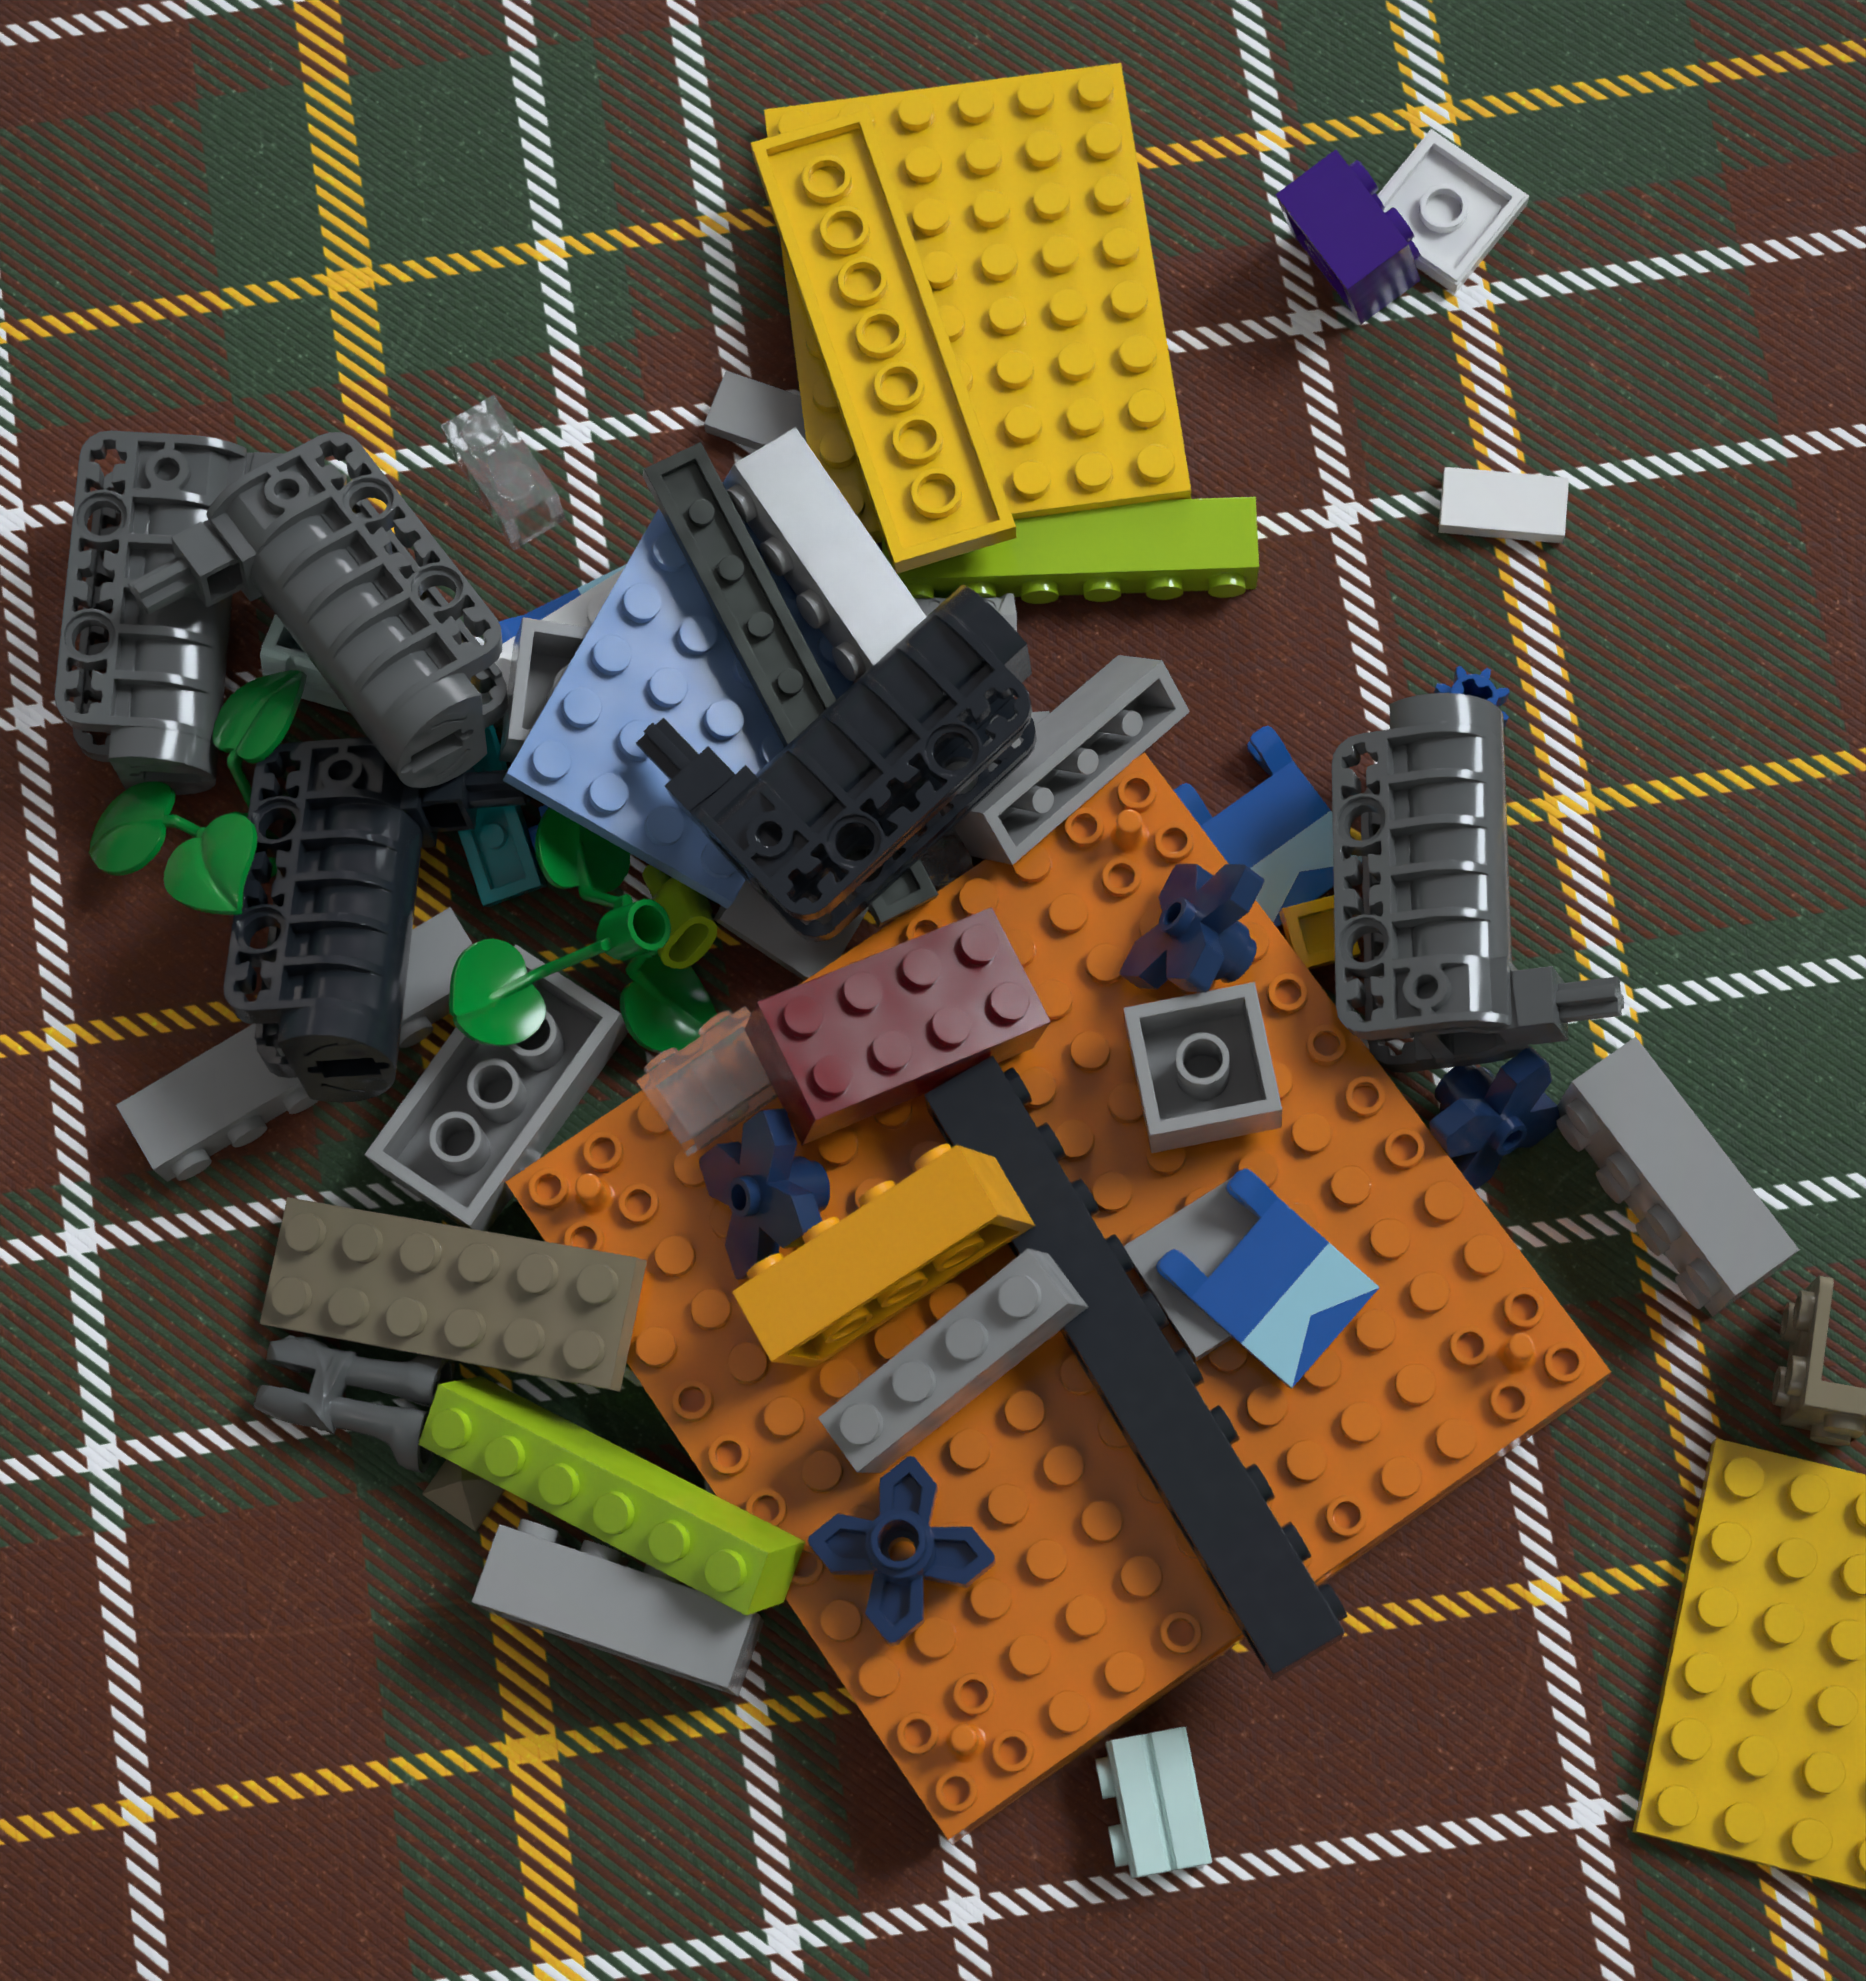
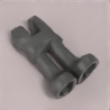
M289 1335L281 1340L270 1341L267 1351V1362L296 1373L312 1374L314 1378L309 1394L284 1387L259 1385L254 1400L255 1409L287 1423L314 1427L331 1434H335L336 1428L372 1436L386 1442L390 1446L397 1464L403 1468L421 1473L428 1469L434 1452L418 1444L429 1411L409 1407L386 1406L344 1398L342 1396L348 1386H354L399 1396L431 1408L438 1385L454 1380L455 1361L426 1355H418L409 1361H388L360 1357L357 1352L328 1348L326 1344L312 1337Z

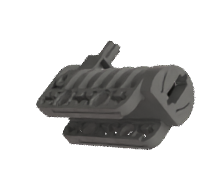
M111 430L94 434L82 446L79 455L54 694L55 704L65 722L73 727V736L82 752L93 760L110 762L125 790L139 783L154 781L167 784L175 791L176 795L200 793L215 786L219 749L213 742V729L218 713L223 706L233 603L232 594L206 607L195 591L148 615L147 613L144 614L139 608L128 583L174 560L172 536L201 521L208 520L206 512L223 490L241 476L283 455V453H247V449L243 446L206 436ZM108 449H116L120 459L126 462L125 464H116L113 471L104 477L100 465L94 461L105 459ZM342 474L345 485L347 482L346 474ZM90 488H95V489H97V490H95V491H91V492H90ZM93 513L92 528L90 532L87 528V523L89 517ZM111 524L114 525V527L106 528V525ZM84 547H89V550L84 551ZM119 549L117 554L110 552L112 550ZM83 577H86V582L82 581ZM78 606H83V610L78 611ZM113 608L111 614L106 613V611H110V609ZM81 632L78 652L75 649V641L77 635ZM96 639L106 642L94 645V641ZM72 666H77V670L72 671ZM107 668L105 674H102L98 671H94ZM70 697H74V703L69 701ZM89 698H94L101 701V703L92 702L88 704ZM87 731L106 732V734L111 735L107 736L105 745H97L93 735L87 733Z
M329 432L317 436L238 478L223 490L210 505L206 512L208 520L201 521L171 537L175 554L174 560L128 583L139 608L144 614L147 613L148 615L195 591L206 607L223 600L239 590H242L250 602L262 596L399 779L409 787L427 788L445 783L477 764L487 754L485 729L500 720L508 708L507 684L501 670L495 664L502 653V632L497 618L362 445L351 435L342 432ZM333 455L338 461L346 460L347 472L351 481L344 485V479L339 470L332 464L325 466L324 459ZM366 498H376L383 501L387 505L385 511L379 515ZM414 546L415 560L406 548ZM435 586L450 588L456 594L454 599L448 603ZM483 635L484 645L481 646L475 637ZM489 692L490 702L482 705L480 693Z
M1432 693L1412 696L1389 704L1390 729L1357 734L1348 737L1338 746L1332 759L1336 1010L1340 1021L1353 1035L1368 1041L1370 1052L1384 1068L1392 1072L1408 1073L1502 1061L1515 1057L1525 1048H1529V1044L1536 1045L1569 1041L1568 1022L1622 1016L1624 996L1621 993L1620 979L1617 976L1565 983L1552 966L1518 970L1512 963L1504 719L1499 707L1485 699L1465 694ZM1368 753L1377 764L1367 767V789L1364 793H1361V781L1355 772L1349 768L1360 763L1361 754ZM1359 815H1361V841L1352 839L1350 835L1351 825ZM1356 856H1362V863ZM1362 884L1363 899L1352 889V886ZM1363 936L1364 962H1357L1353 959V946ZM1353 976L1364 978V984L1358 978L1353 979ZM1365 1005V1021L1357 1012H1354L1355 1008ZM1414 1038L1413 1042L1403 1044L1402 1054L1397 1056L1388 1046H1385V1042L1394 1039Z

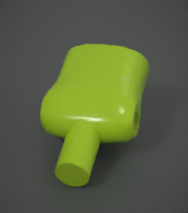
M649 864L643 870V879L652 896L651 900L658 902L666 910L671 923L669 940L662 948L658 949V955L666 966L678 969L686 968L696 963L710 949L716 939L718 928L711 916L713 911L710 902L706 896L678 880L670 878L669 875Z

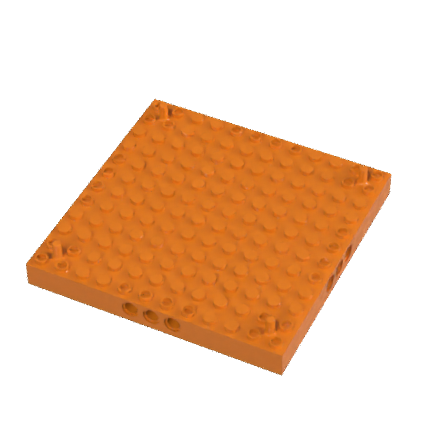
M1144 752L1132 760L1127 767L1013 865L985 859L937 891L938 896L934 900L900 916L800 984L992 907L1051 1021L1033 1049L998 1064L1003 1072L1013 1067L1022 1079L1032 1098V1102L1024 1107L1036 1127L1047 1122L1055 1133L1066 1154V1157L1059 1160L1058 1163L1069 1181L1072 1183L1081 1178L1090 1190L1100 1210V1213L1092 1218L1105 1239L1115 1234L1123 1246H1125L1245 1168L1256 1174L1286 1205L1380 1287L1292 1389L1284 1384L1234 1338L1195 1362L1204 1379V1383L1197 1386L1196 1389L1209 1410L1220 1405L1230 1419L1240 1439L1231 1445L1245 1468L1255 1463L1263 1473L1275 1495V1499L1268 1502L1267 1505L1281 1527L1291 1522L1301 1535L1311 1554V1558L1304 1561L1303 1564L1318 1586L1599 1389L1611 1371L1439 1142L1434 1138L1363 1041L1353 1035L1340 1021L1335 1004L1256 899L1249 913L1238 920L1247 926L1250 937L1255 940L1257 945L1252 964L1234 982L1224 983L1219 979L1214 980L1208 991L1255 982L1282 1105L1281 1128L1151 1153L1125 1027L1124 1008L1200 992H1186L1169 979L1157 990L1140 989L1122 977L1119 972L1134 942L1158 925L1162 913L1158 896L1174 866L1177 864H1198L1214 876L1228 862ZM748 1018L505 1183L545 1242L637 1257L647 1261L627 1364L717 1497L806 1541L785 1599L948 1841L953 1845L1238 1644L1245 1637L1060 1330L882 1473L856 1472L818 1417L1016 1257L1009 1245H1004L816 1367L771 1362L732 1293L733 1290L750 1280L749 1278L740 1280L735 1278L726 1251L725 1241L732 1211L728 1205L709 1196L699 1165L700 1157L717 1144L738 1141L742 1144L743 1124L759 1111L783 1108L744 1030L749 1020ZM924 1094L804 1145H801L793 1129L797 1141L794 1156H802L809 1161H817L823 1166L828 1175L830 1198L827 1207L820 1212L822 1221L832 1217H837L841 1221L861 1208L858 1199L865 1192L890 1180H893L895 1185L917 1171L914 1163L918 1158L935 1147L947 1144L927 1111ZM779 1245V1253L786 1257L801 1246L782 1248ZM1135 1269L1126 1273L1139 1295L1148 1291ZM1169 1322V1326L1161 1331L1171 1348L1176 1352L1184 1347L1189 1353ZM913 1456L938 1486L930 1527H972L993 1552L995 1565L967 1588L924 1579V1623L898 1645L890 1646L865 1614L874 1574L832 1575L811 1549L808 1538L837 1513L874 1521L880 1515V1478L906 1457ZM906 1541L898 1542L891 1548L890 1558L893 1561L907 1560L914 1555L915 1547Z

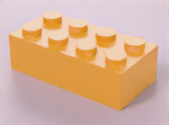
M950 1144L935 1147L918 1158L914 1163L917 1171L895 1185L894 1181L890 1180L865 1192L858 1199L861 1208L841 1221L837 1217L828 1218L810 1228L802 1236L805 1244L786 1257L782 1253H777L752 1266L746 1273L750 1280L733 1290L732 1293L770 1361L808 1367L820 1365L1034 1227V1222L996 1158L960 1145H956L951 1148Z

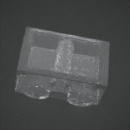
M495 395L490 396L441 425L453 457L513 550L566 520L556 490Z
M746 1006L734 1014L727 1010L712 1017L700 1028L698 1032L700 1037L680 1051L677 1048H670L657 1055L644 1068L646 1075L637 1080L644 1096L688 1158L778 1097L744 1030L751 1016Z

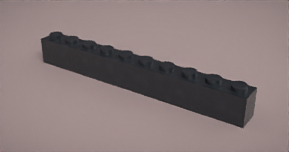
M992 1055L924 1094L927 1111L946 1143L950 1144L951 1148L960 1145L995 1157L1034 1222V1227L1007 1243L1015 1257L1017 1258L1026 1249L1048 1253L1087 1304L1088 1308L1060 1329V1332L1271 1681L1275 1680L1340 1641L1345 1631L1339 1622L1348 1617L1344 1606L1327 1581L1318 1586L1315 1584L1303 1564L1304 1561L1311 1558L1304 1540L1291 1522L1281 1527L1271 1512L1267 1503L1275 1499V1495L1269 1483L1255 1463L1245 1468L1231 1445L1240 1439L1233 1424L1220 1405L1209 1410L1196 1389L1197 1386L1204 1383L1198 1367L1184 1347L1174 1352L1161 1330L1169 1326V1322L1162 1308L1149 1290L1139 1295L1126 1274L1134 1269L1130 1256L1115 1234L1105 1239L1092 1217L1100 1213L1094 1197L1081 1178L1071 1183L1058 1161L1066 1157L1064 1149L1047 1122L1036 1127L1024 1106L1032 1102V1098L1016 1070L1012 1067L1003 1072Z

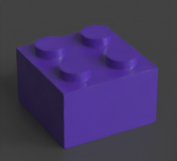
M1335 149L1275 195L1293 236L1359 323L1363 324L1421 281L1414 261L1421 254L1412 241L1415 237L1414 233L1401 214L1394 207L1387 212L1383 211L1385 207L1375 193L1379 189L1365 167L1358 160L1348 165Z

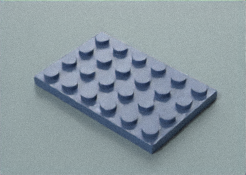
M658 509L503 781L728 909L737 897L745 879L711 843L697 824L672 800L665 788V785L670 780L636 745V742L645 735L643 731L650 724L654 723L656 725L662 718H665L699 754L709 746L735 774L745 765L756 774L785 747L661 510ZM748 523L744 524L762 557L760 551L761 542ZM765 563L837 700L852 686L854 681L848 680L838 669L832 655L833 646L820 628L815 629L811 627L802 617L796 603L797 595L784 576L774 574Z

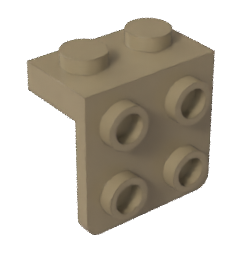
M1818 1276L1804 1290H1799L1795 1303L1787 1302L1785 1305L1780 1339L1781 1341L1790 1342L1787 1367L1778 1366L1775 1374L1772 1404L1782 1406L1779 1425L1811 1430L1810 1439L1815 1442L1847 1446L1850 1445L1851 1438L1858 1439L1866 1433V1388L1821 1381L1834 1281L1830 1277Z

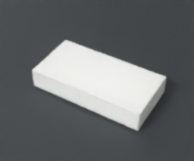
M1445 467L1442 478L1438 533L1562 543L1565 537L1569 478Z

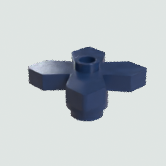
M1198 864L1175 865L1158 896L1162 910L1158 925L1134 942L1119 974L1140 989L1157 990L1169 979L1186 992L1200 993L1207 992L1214 980L1219 979L1224 983L1236 981L1248 970L1257 950L1256 942L1250 937L1249 929L1238 920L1249 913L1264 884V878L1244 864H1225L1214 876Z
M1532 1046L1525 1048L1501 1066L1496 1076L1485 1067L1477 1068L1475 1065L1455 1066L1443 1076L1435 1089L1434 1095L1435 1099L1440 1103V1114L1429 1123L1431 1133L1474 1190H1477L1492 1178L1504 1155L1514 1151L1517 1147L1532 1148L1558 1128L1556 1122L1560 1118L1558 1106L1544 1093L1552 1081L1549 1063Z
M785 1108L759 1111L743 1124L742 1144L739 1141L717 1144L699 1159V1165L709 1196L728 1205L732 1211L725 1247L737 1280L748 1278L746 1273L752 1266L771 1255L779 1253V1245L782 1248L804 1245L803 1234L816 1224L822 1222L820 1212L827 1207L829 1202L830 1183L823 1166L817 1161H809L805 1157L794 1156L797 1141Z
M913 1456L906 1457L880 1478V1515L874 1521L837 1513L808 1538L811 1549L832 1575L874 1574L865 1614L890 1646L898 1645L924 1623V1579L967 1588L995 1565L993 1552L972 1527H930L938 1486ZM906 1541L915 1547L914 1555L907 1560L893 1561L890 1558L891 1548L898 1542Z

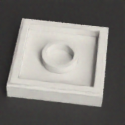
M1432 129L1377 195L1385 207L1383 211L1387 212L1394 207L1414 233L1415 237L1412 241L1421 254L1420 257L1414 260L1416 267L1454 294L1458 292L1524 210L1529 199V195Z

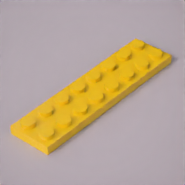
M868 109L751 142L752 155L895 572L897 574L1017 538L1015 522Z

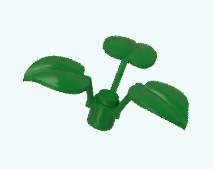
M283 671L248 682L227 699L214 723V745L222 752L230 753L227 758V766L248 809L252 787L242 768L243 759L248 763L261 762L281 743L292 724L304 691L307 675L303 671ZM158 781L136 784L122 792L108 805L96 824L90 841L91 850L88 852L98 868L109 875L115 876L132 874L142 869L160 851L165 841L166 828H176L195 838L179 845L168 859L164 871V886L167 892L179 903L200 912L220 915L242 914L244 885L257 847V830L255 825L248 819V813L231 812L217 817L206 828L199 827L178 815H169L176 799V793L170 786ZM267 828L265 835L267 839H279L275 833ZM268 857L273 865L272 878L277 874L276 858Z
M548 807L540 820L535 838L536 857L545 878L551 885L560 889L578 886L579 895L583 900L611 907L614 910L607 912L600 920L596 931L597 942L529 972L526 970L525 961L521 953L513 945L505 941L492 938L471 944L457 958L452 970L449 1013L453 1017L454 1025L466 1037L483 1045L501 1047L522 1042L539 1029L546 1016L544 999L533 983L596 955L605 953L620 961L632 959L626 967V974L633 981L621 993L620 1011L628 1032L639 1045L656 1053H674L693 1047L710 1045L722 1037L724 1034L715 1008L692 967L688 966L678 969L666 966L658 955V949L668 942L671 934V923L666 910L658 902L651 899L633 902L629 894L619 897L606 894V892L617 888L627 876L630 867V853Z

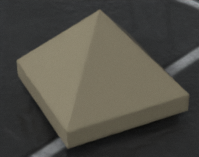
M446 1459L422 1495L476 1532L505 1489Z

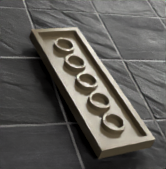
M287 1197L260 1324L620 1392L647 1261L626 1255Z

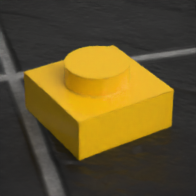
M1334 895L1282 908L1279 915L1286 940L1308 970L1334 964ZM1357 941L1353 946V958H1357L1361 954Z

